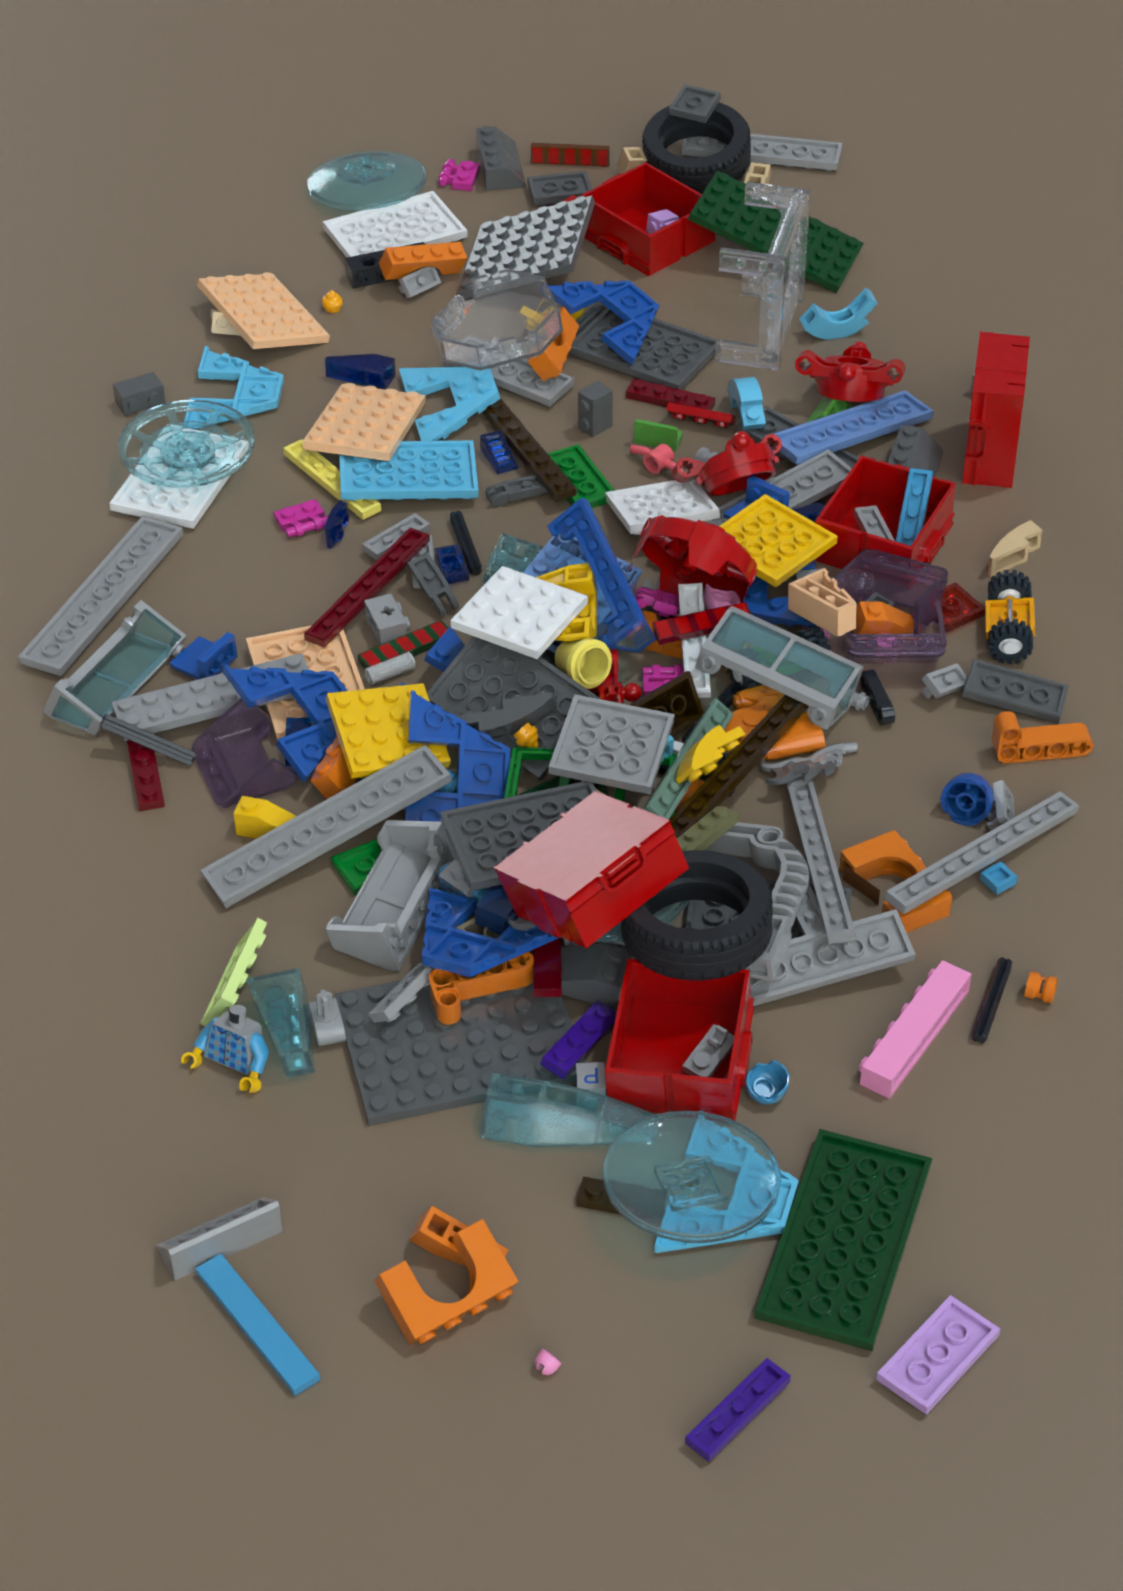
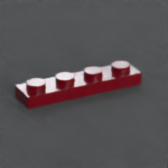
M633 379L626 390V398L663 407H667L668 402L712 410L716 399L705 394L693 393L684 389H676Z
M127 740L139 811L165 807L155 751Z

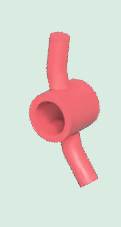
M633 444L630 446V453L644 456L643 463L646 469L653 474H658L665 468L673 471L676 465L674 453L666 444H659L653 450L645 446Z

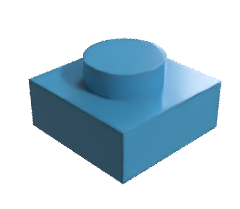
M1001 861L980 872V880L996 895L1017 884L1018 876Z

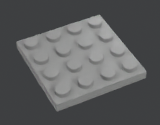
M574 694L549 764L548 774L651 795L674 723L675 714Z

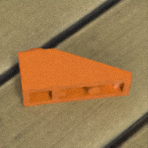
M859 601L856 607V629L853 630L856 639H875L877 635L883 633L895 635L898 639L922 638L916 617L883 602Z
M434 1206L429 1207L420 1216L409 1241L436 1256L466 1266L451 1239L457 1232L468 1226ZM498 1244L503 1255L506 1256L509 1249Z

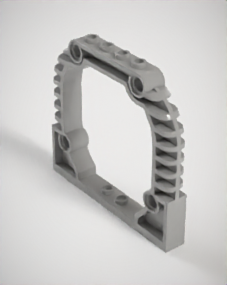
M737 822L706 850L733 856L750 857L759 867L775 869L779 872L780 875L772 891L773 917L770 943L764 953L750 966L745 968L750 970V978L774 981L792 938L791 927L795 922L796 915L808 890L809 870L804 857L796 851L793 844L784 839L780 828ZM621 922L593 944H609L627 950L621 934ZM564 938L565 946L577 945L574 941L571 942Z

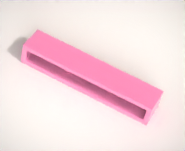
M943 960L936 969L932 968L928 973L925 984L923 986L919 985L915 990L912 1001L905 1003L902 1007L899 1018L896 1021H891L884 1038H879L876 1041L869 1057L865 1056L862 1059L858 1069L861 1072L860 1085L890 1099L969 993L972 973Z

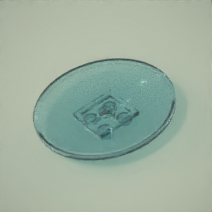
M360 151L345 154L322 163L309 175L307 186L310 195L316 201L333 208L346 210L377 209L400 203L417 194L426 183V170L417 159L402 153Z
M699 1111L661 1113L634 1123L620 1133L612 1142L603 1165V1181L606 1193L613 1206L624 1218L650 1234L686 1243L722 1241L751 1230L761 1223L772 1211L779 1196L781 1183L777 1159L771 1148L761 1137L734 1120ZM692 1183L696 1187H687L685 1184Z

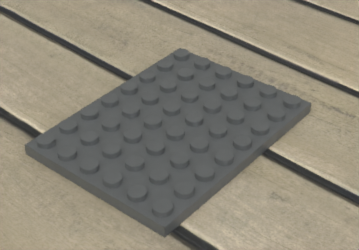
M534 980L526 987L462 1000L461 1018L457 1023L450 1025L442 1024L437 1019L430 999L429 985L421 988L416 993L417 998L413 1002L404 1005L399 1010L400 1015L391 1022L382 1021L374 1023L368 1013L400 981L334 994L343 1021L346 1045L369 1126L576 1082V1067L564 1079H561L540 1065L543 1056L573 1025L563 997H534ZM583 1058L579 1063H586L585 1059Z

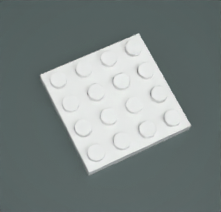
M672 480L605 492L606 502L629 533L634 535L641 534L649 517L654 518L663 515L665 517H678L696 522L701 520L706 523L720 518L719 508L699 484L697 485L695 480L686 483Z
M502 566L451 619V628L538 659L588 604V599L584 594Z

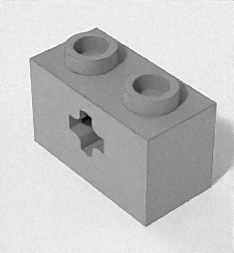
M392 594L364 600L365 618L379 645L408 634L407 631L410 630L409 619L407 616H403L401 604L395 601Z

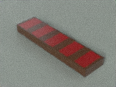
M531 143V163L609 167L610 146Z

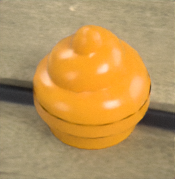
M330 290L322 298V306L329 313H336L341 310L343 305L342 297L333 290Z
M527 722L513 734L518 746H526L527 748L538 747V733L535 725L532 727Z

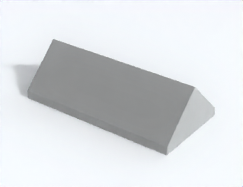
M265 1197L259 1198L157 1244L156 1248L176 1281L195 1272L196 1267L220 1253L226 1258L283 1232L279 1203L277 1200Z

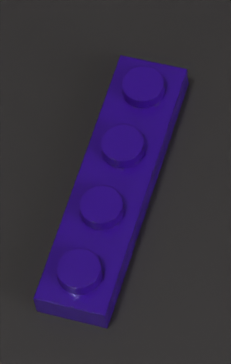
M597 1000L543 1056L540 1065L561 1079H564L576 1067V1063H579L614 1026L617 1012Z
M766 1358L685 1436V1444L710 1462L790 1383L791 1375Z

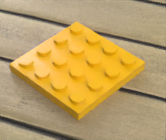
M766 494L719 526L734 536L736 541L755 559L758 569L756 576L774 587L782 584L837 544L838 538L837 535Z
M424 683L327 693L326 703L351 779L368 777L424 745L429 748L445 768L450 766L451 760L446 746L408 743L411 690L415 691L417 695L430 702Z

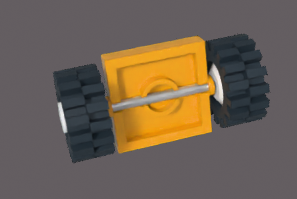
M1004 570V574L997 572L996 577L992 576L991 581L988 582V600H985L986 639H989V652L995 660L1000 657L1001 663H1004L1005 660H1008V664H1012V660L1020 663V658L1026 660L1027 655H1031L1033 636H1035V604L1031 593V581L1029 582L1028 576L1024 577L1022 572L1017 575V570H1012V573Z

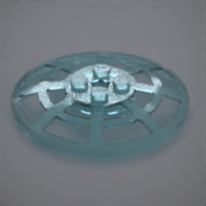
M180 400L155 406L131 420L120 435L118 450L124 467L140 480L163 487L189 488L220 481L238 471L252 455L255 438L252 425L248 419L232 407L207 400ZM198 411L208 412L211 415L207 422H179L176 413ZM167 415L170 425L156 430L150 436L139 431L142 426L150 421ZM221 415L234 421L243 431L231 436L226 430L215 424ZM190 428L202 429L201 432L182 431V429ZM173 431L174 433L163 442L157 440L169 432ZM214 432L224 440L214 443L209 434ZM132 436L144 442L140 449V458H127L126 456L127 445ZM247 437V451L241 458H233L235 443ZM150 446L159 449L161 457L148 458L147 454ZM228 446L226 458L215 457V451ZM164 463L169 469L163 473L152 465ZM208 464L219 465L206 473H203L201 468ZM132 465H144L149 472L158 477L144 474ZM232 465V466H230L229 468H227V469L221 471V470L224 469L226 466ZM178 471H190L193 473V476L174 475Z

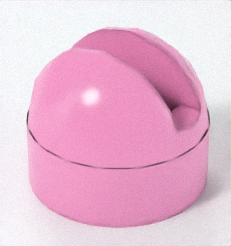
M544 1348L541 1349L535 1359L536 1370L538 1371L545 1366L542 1370V1375L547 1376L557 1371L562 1364L561 1361Z

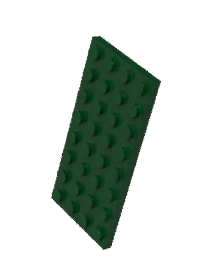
M719 171L716 172L688 220L835 293L841 287L864 244L857 238L826 225L819 219L812 218L802 211L794 209L784 202L776 200L764 192L758 191L746 183L740 182L728 174Z
M819 1129L757 1303L754 1318L873 1351L928 1178L932 1158Z

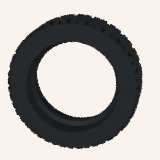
M723 103L717 104L706 123L669 115L670 106H667L656 113L645 126L642 135V146L647 163L700 194H703L717 171L739 180L749 167L751 139L748 123L736 110ZM697 136L714 138L727 145L720 152L701 158L681 157L666 150L668 146L678 140Z
M707 850L682 851L689 869L621 921L623 942L630 954L642 965L670 978L704 981L738 973L755 962L770 943L773 917L771 889L767 881L755 868L734 856ZM688 900L717 902L732 908L740 914L737 918L724 925L708 929L678 928L666 924L653 916L657 911L668 905Z

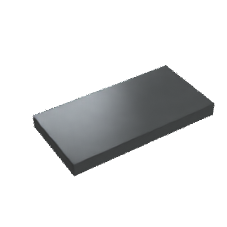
M973 659L962 697L1059 724L1069 685Z

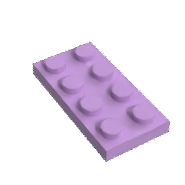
M950 1295L877 1372L876 1380L927 1415L999 1337L1000 1328Z

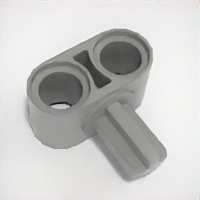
M325 989L320 990V993L316 995V1001L308 1003L317 1045L321 1047L345 1042V1030L335 997H332L331 992H326Z

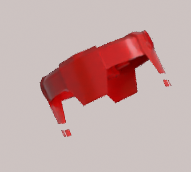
M663 515L647 519L632 558L637 556L641 549L644 555L660 568V590L679 596L678 584L702 583L703 589L708 584L714 589L735 591L740 598V603L744 601L758 570L755 559L736 541L734 536L727 533L723 528L701 520L696 522L678 517H665ZM633 563L629 565L628 570L631 569Z

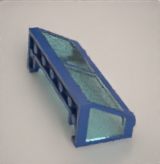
M580 498L548 524L547 527L552 536L558 537L563 535L565 539L569 540L574 537L577 538L608 602L612 614L604 620L608 624V630L606 635L603 634L600 637L602 642L608 648H618V650L640 653L657 639L588 500Z

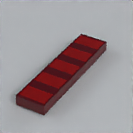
M745 601L652 622V628L658 644L663 645L711 634L731 606L749 614L751 612Z

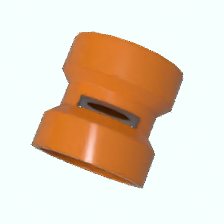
M1031 971L1027 980L1024 997L1030 999L1037 997L1045 1003L1052 1004L1058 978L1053 976L1042 977L1040 973Z

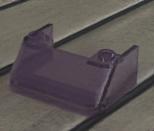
M868 549L857 555L833 578L837 581V586L840 589H844L854 599L856 606L859 601H867L874 592H877L896 602V605L913 609L911 615L914 620L913 635L918 636L936 618L948 582V571L939 566L875 549Z
M936 601L933 634H852L849 631L841 636L844 658L857 664L934 663L945 654L947 644L941 601Z

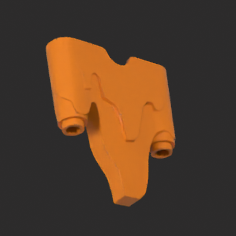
M766 685L737 692L736 695L732 696L733 706L736 711L732 712L734 715L724 729L725 733L740 726L745 733L738 741L741 743L785 694ZM805 711L762 759L771 761L815 752L825 748L823 731L821 727L810 721L808 711Z

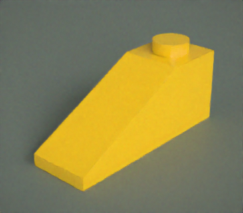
M247 796L241 797L233 813L236 835L254 839L296 817V815L268 800Z

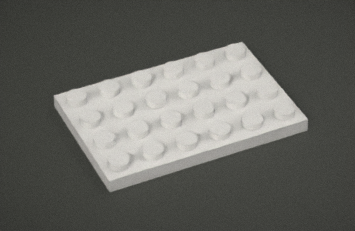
M434 191L323 221V229L346 258L385 250V248L400 247L420 242L425 244L449 243L468 237L467 229Z
M167 424L109 503L110 510L138 517L145 516L165 523L194 529L249 450V441Z

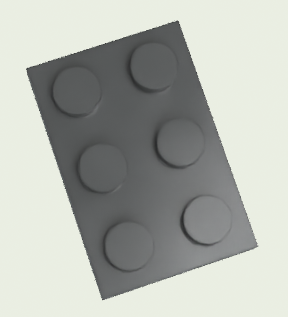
M586 171L527 177L534 205L543 206L559 203L572 195L580 197V195L590 190L593 191Z

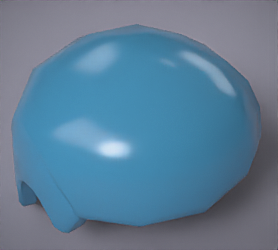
M772 1060L767 1064L757 1063L746 1075L745 1088L751 1099L764 1105L774 1104L786 1095L790 1075L787 1068L776 1060Z

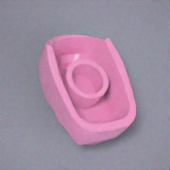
M706 584L703 593L706 610L740 603V598L735 591L718 590Z

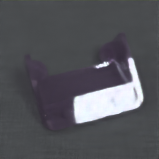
M242 698L207 728L192 745V751L196 753L195 760L216 804L223 808L238 804L242 796L259 798L285 790L300 779L293 768L286 767L274 758L269 759L260 740L270 736L272 732L271 719L266 712L257 706L248 708Z

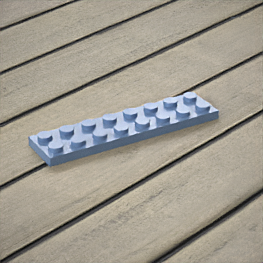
M904 390L774 433V435H777L782 441V447L779 452L797 465L827 449L831 452H836L897 431L901 425L912 426L932 419L934 410Z

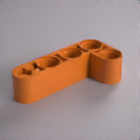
M1011 711L1002 712L994 719L992 744L998 760L1002 763L1079 757L1089 754L1094 748L1088 728L1083 723L1020 728L1016 715Z
M526 952L472 977L434 969L429 974L430 999L439 1022L446 1025L457 1023L461 1018L462 1000L530 985L534 980L533 955Z

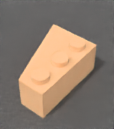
M825 568L788 584V609L837 637L856 629V602L844 589H840L837 586V581L828 576V571Z

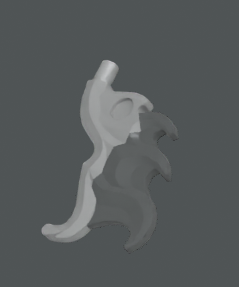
M857 742L833 744L817 750L809 757H795L773 764L766 763L765 759H761L759 767L763 771L772 772L776 775L774 778H766V783L772 785L785 784L798 777H803V780L807 781L816 777L821 772H824V776H829L834 773V766L838 767L843 763L842 754L858 752Z

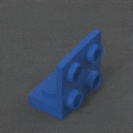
M751 476L747 479L746 499L725 511L723 517L730 519L764 494L789 507L790 492L760 478Z
M226 632L215 643L203 637H198L170 662V667L196 680L218 675L223 671L225 665L231 664L238 657L235 635Z

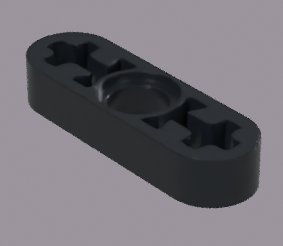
M875 670L862 671L859 679L861 689L870 697L869 705L881 726L893 724L895 722V711Z

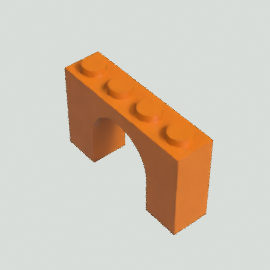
M895 830L841 850L839 866L843 874L845 865L865 880L880 875H895L906 880L927 868L923 864L921 857L912 851L907 841L901 838ZM946 889L905 914L897 909L906 933L950 916L951 903L953 901L950 891ZM883 902L882 913L896 909L889 902Z
M484 1219L457 1232L451 1239L463 1259L470 1276L469 1290L462 1300L454 1303H442L430 1298L420 1287L406 1260L379 1274L374 1280L409 1345L416 1341L422 1345L436 1337L434 1331L443 1326L446 1331L450 1330L462 1322L460 1317L470 1312L472 1316H475L488 1308L486 1303L496 1298L500 1302L513 1294L512 1288L519 1281Z

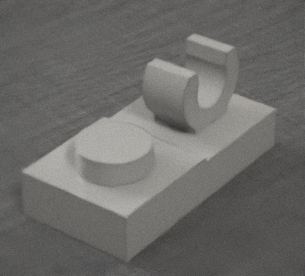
M424 267L398 279L400 282L398 288L400 293H405L408 299L442 282L435 267Z
M958 663L926 674L922 678L926 685L922 693L926 699H929L932 695L935 698L957 692L965 688L968 677Z
M1003 780L993 783V805L996 810H992L987 816L990 821L987 823L990 831L1015 817L1014 796Z
M713 1024L682 1065L683 1071L693 1076L712 1077L731 1052L734 1036L728 1033V1030Z

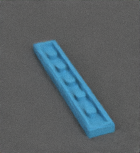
M221 1253L195 1268L196 1275L294 1396L320 1381L318 1371Z

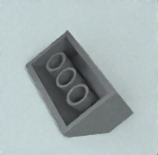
M483 126L482 128H476V148L486 191L526 187L515 142L497 127Z
M901 425L888 463L908 468L931 470L935 477L943 455V449L923 428Z

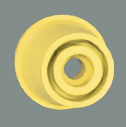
M586 638L562 642L555 653V664L560 671L586 689H591L599 686L607 678L611 669L612 658L610 650L605 643L597 639Z

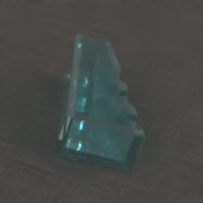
M300 968L247 978L246 982L252 1000L287 1078L314 1073L315 1067L307 991Z

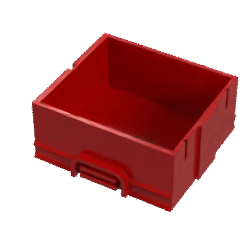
M646 162L635 167V169H631L623 174L620 173L604 181L603 184L595 187L593 191L590 190L580 195V197L592 195L595 201L584 238L597 245V249L602 248L617 259H623L624 265L628 264L648 277L679 261L682 256L686 257L716 241L715 232L688 220L691 211L702 194ZM667 209L679 216L678 220L652 234L646 232L648 214Z
M980 331L962 484L1012 488L1025 394L1030 336Z
M861 455L815 520L816 524L838 536L837 544L817 557L816 562L855 574L860 572L865 577L911 591L922 572L928 571L929 564H931L941 547L944 546L945 537L954 524L952 518L955 515L953 507L956 483L944 479L939 480L933 476L924 526L911 546L896 542V536L910 468L880 460L878 462L876 459ZM877 506L895 541L861 531L853 516L854 508Z
M594 791L568 812L561 813L560 820L554 822L529 843L524 841L522 843L523 846L493 868L518 917L526 921L529 920L537 925L540 930L557 938H565L571 942L574 941L575 944L587 949L689 869V866L669 819L636 806L631 808L628 803Z
M628 959L605 1068L606 1108L659 1114L674 1111L675 1115L698 1117L699 1112L703 1111L708 1119L736 1121L741 1086L745 1087L751 1045L753 1044V1032L750 1030L754 1012V999L751 997L750 970L743 969L738 973L719 979L689 981L663 976L648 969L636 959ZM713 1024L728 1030V1033L734 1036L733 1048L712 1077L693 1076L683 1071L682 1065Z

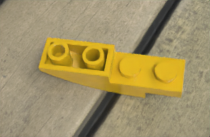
M718 725L694 744L680 762L676 776L678 784L689 780L691 783L702 776L703 773L708 775L718 767L716 762L723 757V754L726 751L730 753L740 744L738 741L745 735L741 727L739 726L725 733L723 728Z

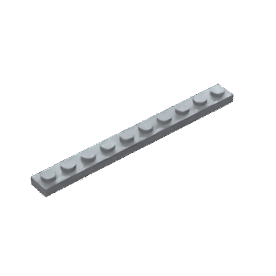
M803 778L794 779L786 783L828 943H844L856 940L853 922L812 779L804 781Z
M1059 791L887 890L884 899L901 913L905 914L1075 815L1079 805Z

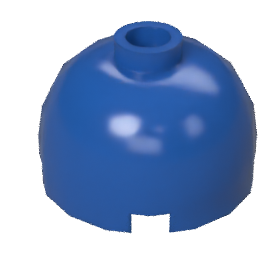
M961 773L947 783L942 790L940 800L943 811L945 813L946 811L952 817V821L964 826H971L980 823L989 815L994 802V793L988 781L982 776L974 773Z

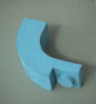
M864 288L842 310L834 312L825 311L813 303L799 320L805 331L815 337L828 340L844 338L858 332L869 323L866 315L878 303L872 292Z
M755 377L731 379L727 388L731 408H739L743 430L765 428L766 421L762 406L763 396L757 379Z

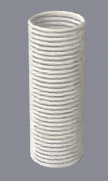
M404 653L366 668L365 677L370 685H375L415 669V660L411 653Z

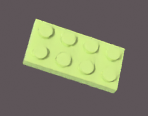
M257 918L237 943L200 1022L201 1025L206 1026L213 1018L220 1017L228 1011V1008L236 1003L239 994L236 993L237 988L240 989L248 977L245 971L247 968L250 969L257 957V954L254 953L255 949H259L266 938V934L263 931L267 922Z

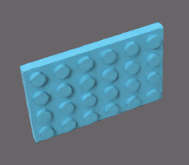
M473 440L402 441L390 461L339 454L341 500H424L433 498L445 500L448 498H478L479 495Z

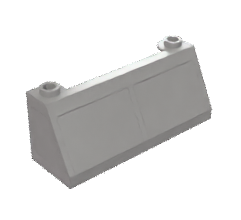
M386 820L377 836V841L382 851L345 918L342 921L340 917L334 916L326 926V934L335 950L389 971H399L426 921L430 897L429 889L442 890L437 873L443 865L451 863L456 859V855L441 822Z

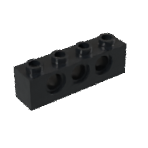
M420 242V243H415V244H410V245H405V246L425 245V243H424V242ZM384 250L345 258L346 276L353 289L397 280H385L379 261Z

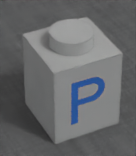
M604 1062L576 1063L578 1108L606 1107Z

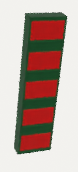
M439 620L358 654V661L366 669L407 652L415 656L431 649L447 631L448 626L442 620Z

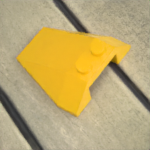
M589 563L568 565L536 577L584 594L588 599V604L555 640L566 642L596 637L598 594L596 578Z

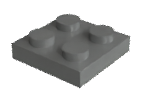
M684 84L669 107V115L706 123L721 100V92Z

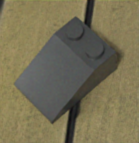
M592 944L587 949L579 945L561 946L562 995L590 1004H594L598 1000L614 1011L622 989L627 960L631 959L632 955L628 950L609 944Z

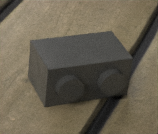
M154 372L113 384L115 402L125 416L166 403L163 384Z
M599 381L579 390L578 428L594 437L613 427V390Z

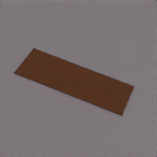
M844 865L843 881L879 905L880 890Z

